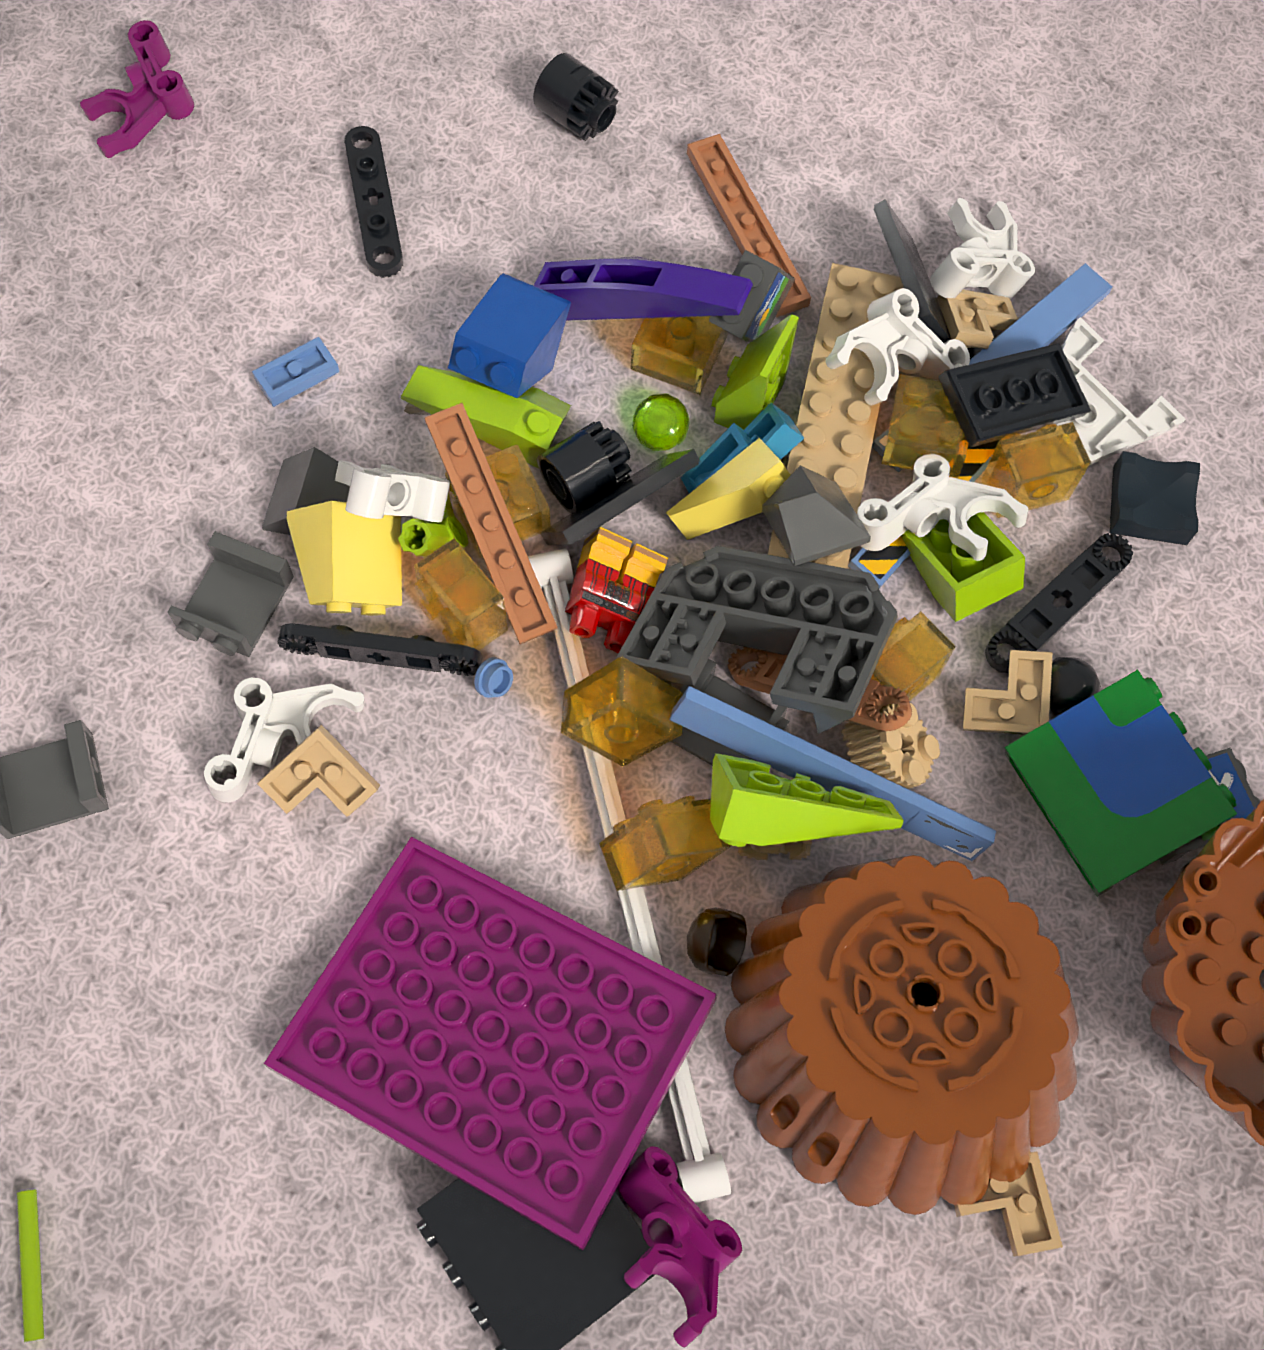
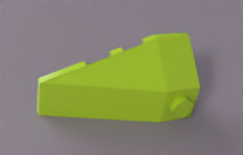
M421 365L417 366L401 395L402 400L431 415L463 403L477 438L536 468H539L537 463L538 455L550 449L571 408L570 404L535 387L529 388L521 396L515 398L460 373Z
M715 753L712 769L710 821L718 838L729 845L743 847L747 843L766 846L902 827L904 819L891 801L842 786L833 787L831 792L826 791L821 785L810 781L809 776L796 773L795 779L790 780L769 773L771 767L769 764Z

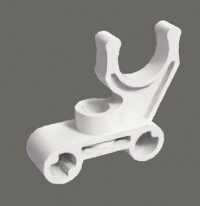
M957 199L947 212V215L952 220L957 235L964 243L958 248H954L931 275L930 282L932 287L939 295L950 299L956 298L965 287H988L993 295L1008 297L1011 300L1035 273V267L1029 257L1017 251V224L1009 213L1007 205L1002 201H998L986 215L994 227L993 230L983 226L974 218L965 199Z
M901 288L873 301L867 311L869 321L838 336L832 352L826 357L825 362L830 369H836L848 363L853 348L860 349L866 353L872 362L875 379L872 388L865 394L864 399L868 405L872 406L887 400L891 387L898 379L899 371L909 374L919 373L929 382L935 383L939 381L938 376L945 370L969 365L970 355L967 347L960 340L952 339L943 343L918 318L919 303L915 295L910 290Z
M927 454L918 458L915 462L912 484L891 501L887 502L883 499L873 498L862 502L858 507L857 516L871 536L869 543L860 546L869 551L882 550L907 530H910L920 538L927 535L939 520L945 519L949 522L948 533L951 542L968 552L974 560L980 561L986 557L988 540L973 533L967 525L968 519L980 512H996L1005 516L1014 527L1019 528L1026 523L1028 507L1014 499L1005 489L949 477V462L940 455Z
M342 460L338 462L335 481L350 486L345 508L349 513L373 519H382L384 515L411 516L431 522H442L451 483L447 479L429 474L406 472L385 464H381V468L369 469Z
M253 677L244 679L234 690L233 697L238 715L243 723L231 755H217L209 760L205 766L204 777L210 793L221 802L229 803L236 801L244 794L255 764L271 769L274 767L284 737L292 736L298 746L311 734L310 723L319 710L331 705H341L354 712H360L364 708V695L361 692L345 690L332 683L272 693L271 687L266 681ZM258 697L262 699V704L259 706L249 707L247 701L251 698ZM228 773L236 775L234 780L227 779L224 785L216 783L218 777L225 778Z

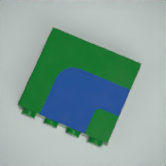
M1138 669L1004 747L1005 756L1096 897L1111 890L1120 881L1218 825L1233 819L1237 815L1233 808L1237 806L1236 799L1231 791L1223 783L1217 785L1208 772L1212 769V766L1204 752L1199 747L1192 749L1183 736L1187 733V730L1182 720L1175 712L1168 714L1159 701L1163 696L1157 684L1152 678L1147 677L1144 679Z

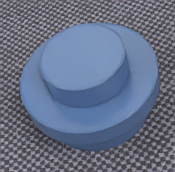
M497 657L488 658L476 671L475 689L480 695L487 698L501 697L509 691L512 685L513 672L504 660Z

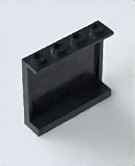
M460 1179L452 1182L417 1208L422 1220L416 1226L431 1248L437 1244L440 1245L449 1259L442 1264L446 1274L457 1289L465 1284L475 1300L468 1306L472 1315L483 1331L492 1327L502 1342L495 1350H560L638 1289H634L627 1284L624 1274L651 1248L643 1238L642 1230L616 1192L612 1195L584 1250L570 1244ZM655 1274L650 1275L639 1287L655 1276Z

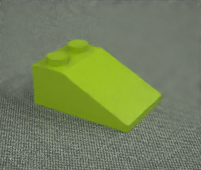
M789 315L750 342L741 358L737 356L733 358L727 372V377L730 379L725 387L719 385L711 403V406L716 408L714 423L726 428L735 423L745 430L770 403L774 404L786 380L799 319L798 316Z
M984 512L971 516L967 521V525L973 533L988 540L986 557L980 561L974 560L968 552L951 542L948 533L949 522L945 519L939 520L935 527L923 537L919 538L910 530L901 535L910 551V557L933 597L955 622L1024 588L1025 556Z

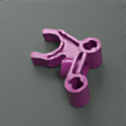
M139 21L132 25L128 32V39L139 60L124 67L133 84V90L131 92H124L119 89H106L80 102L82 110L90 121H95L100 116L110 112L126 114L125 122L119 130L97 139L98 146L107 158H112L122 151L135 148L165 115L172 119L180 120L188 117L194 110V100L182 76L174 70H161L170 61L171 54L158 26L152 21Z
M651 1146L626 1169L617 1186L623 1199L642 1220L641 1230L643 1238L651 1247L624 1274V1279L630 1287L636 1289L650 1275L655 1274L667 1279L676 1287L687 1308V1320L673 1332V1337L678 1345L685 1348L702 1333L705 1326L717 1317L719 1274L740 1256L742 1243L736 1231L728 1223L722 1220L715 1219L710 1221L676 1182L678 1169L671 1156L659 1147Z

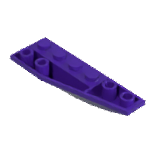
M635 256L545 262L533 286L571 301L566 321L739 315L753 283L748 278L710 269Z

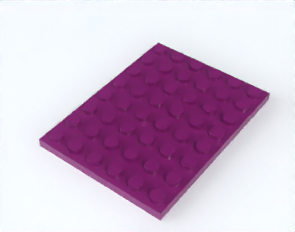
M411 837L263 1064L268 1069L577 1248L584 1250L717 999V994Z

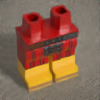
M599 527L584 540L571 589L570 600L567 602L565 612L571 614L570 633L582 638H590L595 635L596 628L599 626L608 630L604 646L609 650L619 653L655 589L659 575L664 572L668 557L637 543L631 547V540Z

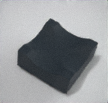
M1122 451L1113 466L1109 533L1187 546L1198 532L1199 519L1196 510V496L1200 477V463L1190 461L1162 462L1142 457L1137 453Z

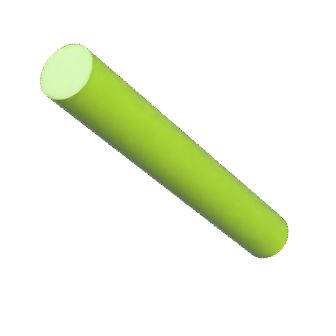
M26 1190L17 1193L24 1343L45 1339L37 1190Z

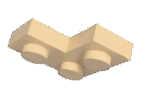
M962 290L956 298L950 299L941 295L937 297L951 339L960 340L967 348L988 349L994 338L992 331L997 329L1005 331L1018 320L1011 300L1008 297Z
M1010 650L1007 690L966 688L963 731L1026 735L1048 722L1053 652Z
M322 725L313 731L257 783L286 814L318 787L346 817L352 814L380 787V784Z
M1037 1151L1030 1153L1028 1169L1021 1178L1013 1182H1000L991 1178L989 1179L988 1189L981 1200L969 1205H954L956 1217L1001 1209L1013 1257L1063 1247Z

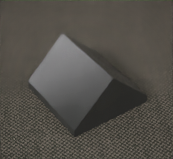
M316 447L284 459L262 529L291 535L287 522V511L328 501L347 502L350 486L335 481L339 461Z

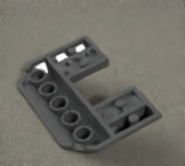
M716 546L703 552V559L686 566L679 562L665 569L615 659L619 667L657 695L664 698L672 682L695 686L717 641L787 655L770 692L772 704L813 713L819 734L854 717L898 615L890 600L887 601L882 595L877 581L869 572L813 562L794 566L790 558Z

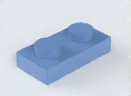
M319 337L252 371L255 381L273 407L340 372L338 363Z

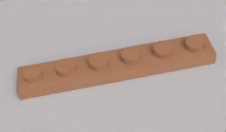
M717 134L689 143L687 145V155L741 254L743 255L744 251L747 250L781 268L795 278L776 318L809 307L811 296L721 135Z
M463 403L425 417L426 425L519 644L521 645L557 630L556 622Z

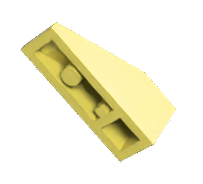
M758 438L669 509L666 514L686 539L689 540L763 512V504L790 477V473L771 449Z

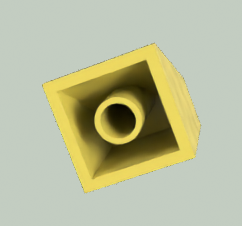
M328 501L287 511V522L310 605L326 606L327 613H351V607L361 608V615L368 616L386 615V608L402 606L401 545L398 540L401 535V516L384 515L382 519L362 517L347 512L345 510L347 502Z

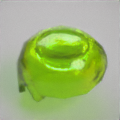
M667 393L652 394L639 403L633 415L632 427L640 444L653 451H668L676 445H680L686 439L690 418L687 408L678 398Z

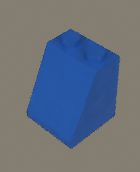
M502 273L456 332L448 369L518 398L553 370L571 301Z

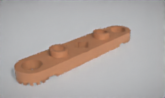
M743 647L744 649L742 650L740 648L736 649L737 653H732V658L728 659V669L733 680L739 685L770 694L787 655ZM751 661L758 662L755 664L756 668L754 666L751 667V671L750 669H747V672L745 669L741 671L742 666ZM870 679L854 717L848 720L882 731H893L903 727L910 720L912 707L905 691L902 692L900 688L894 689L891 686L880 685L878 681ZM889 704L900 706L897 707V711H893V715L888 713V716L883 713L881 716L879 712L881 708Z

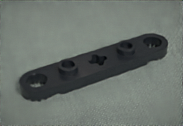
M358 126L348 131L344 142L366 262L370 272L375 276H381V278L388 276L389 278L392 275L398 274V271H401L403 255L380 136L371 127ZM364 139V141H367L368 139L369 142H372L367 148L355 147V142H358V140L362 141ZM377 196L378 204L371 205L370 197ZM384 253H390L394 257L391 262L386 264H380L375 261L376 256L383 255Z
M1107 533L1104 536H1100L1089 548L1083 551L1013 616L1005 626L994 634L985 649V656L989 665L999 672L1008 673L1009 659L1000 658L1001 655H998V650H996L997 645L1002 643L1013 646L1015 650L1038 652L1124 571L1133 555L1132 545L1128 544L1129 541L1127 539L1124 540L1122 535L1117 536L1116 533L1109 535ZM1112 547L1120 554V561L1115 562L1112 560L1110 562L1109 559L1105 560L1106 557L1102 556V548ZM1065 597L1068 600L1065 606L1062 605L1057 608L1052 604L1055 598Z
M295 623L284 624L280 628L277 643L283 650H290V653L298 650L297 654H301V652L304 655L319 653L324 658L440 673L441 669H444L446 672L450 671L451 674L458 671L457 675H461V672H463L464 676H469V674L471 676L475 675L482 662V653L469 646L436 642L434 639L423 635L405 638L358 632L344 625H333L331 628Z

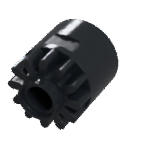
M561 53L555 56L541 72L534 88L533 102L538 109L586 141L589 136L594 138L597 132L605 131L612 123L616 115V105L618 103L615 97L619 90L569 53Z
M600 421L592 422L537 457L540 473L549 490L562 507L572 514L630 479L629 473L632 471L626 463L630 460L631 456L625 441L615 430L604 429Z

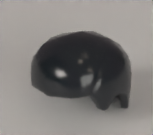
M1057 657L1052 660L1050 709L1058 715L1100 692V681L1096 671L1090 664L1079 658Z

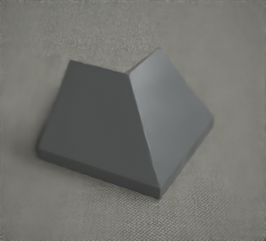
M801 465L762 506L765 517L794 566L869 543L871 536L837 482Z

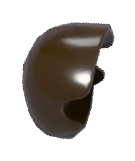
M708 908L697 915L687 934V955L695 968L708 974L729 976L740 962L746 944L747 927L744 916L724 908Z

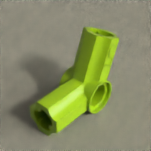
M449 494L442 522H431L416 518L410 519L402 524V533L398 538L404 552H412L416 556H423L432 565L465 548L469 543L464 527L454 516Z

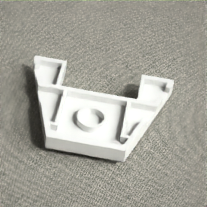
M1080 317L1071 326L1061 347L1091 408V412L1083 417L1047 426L1043 429L1082 468H1085L1177 428L1186 419L1162 395L1138 418L1129 412L1081 365L1104 342V339Z

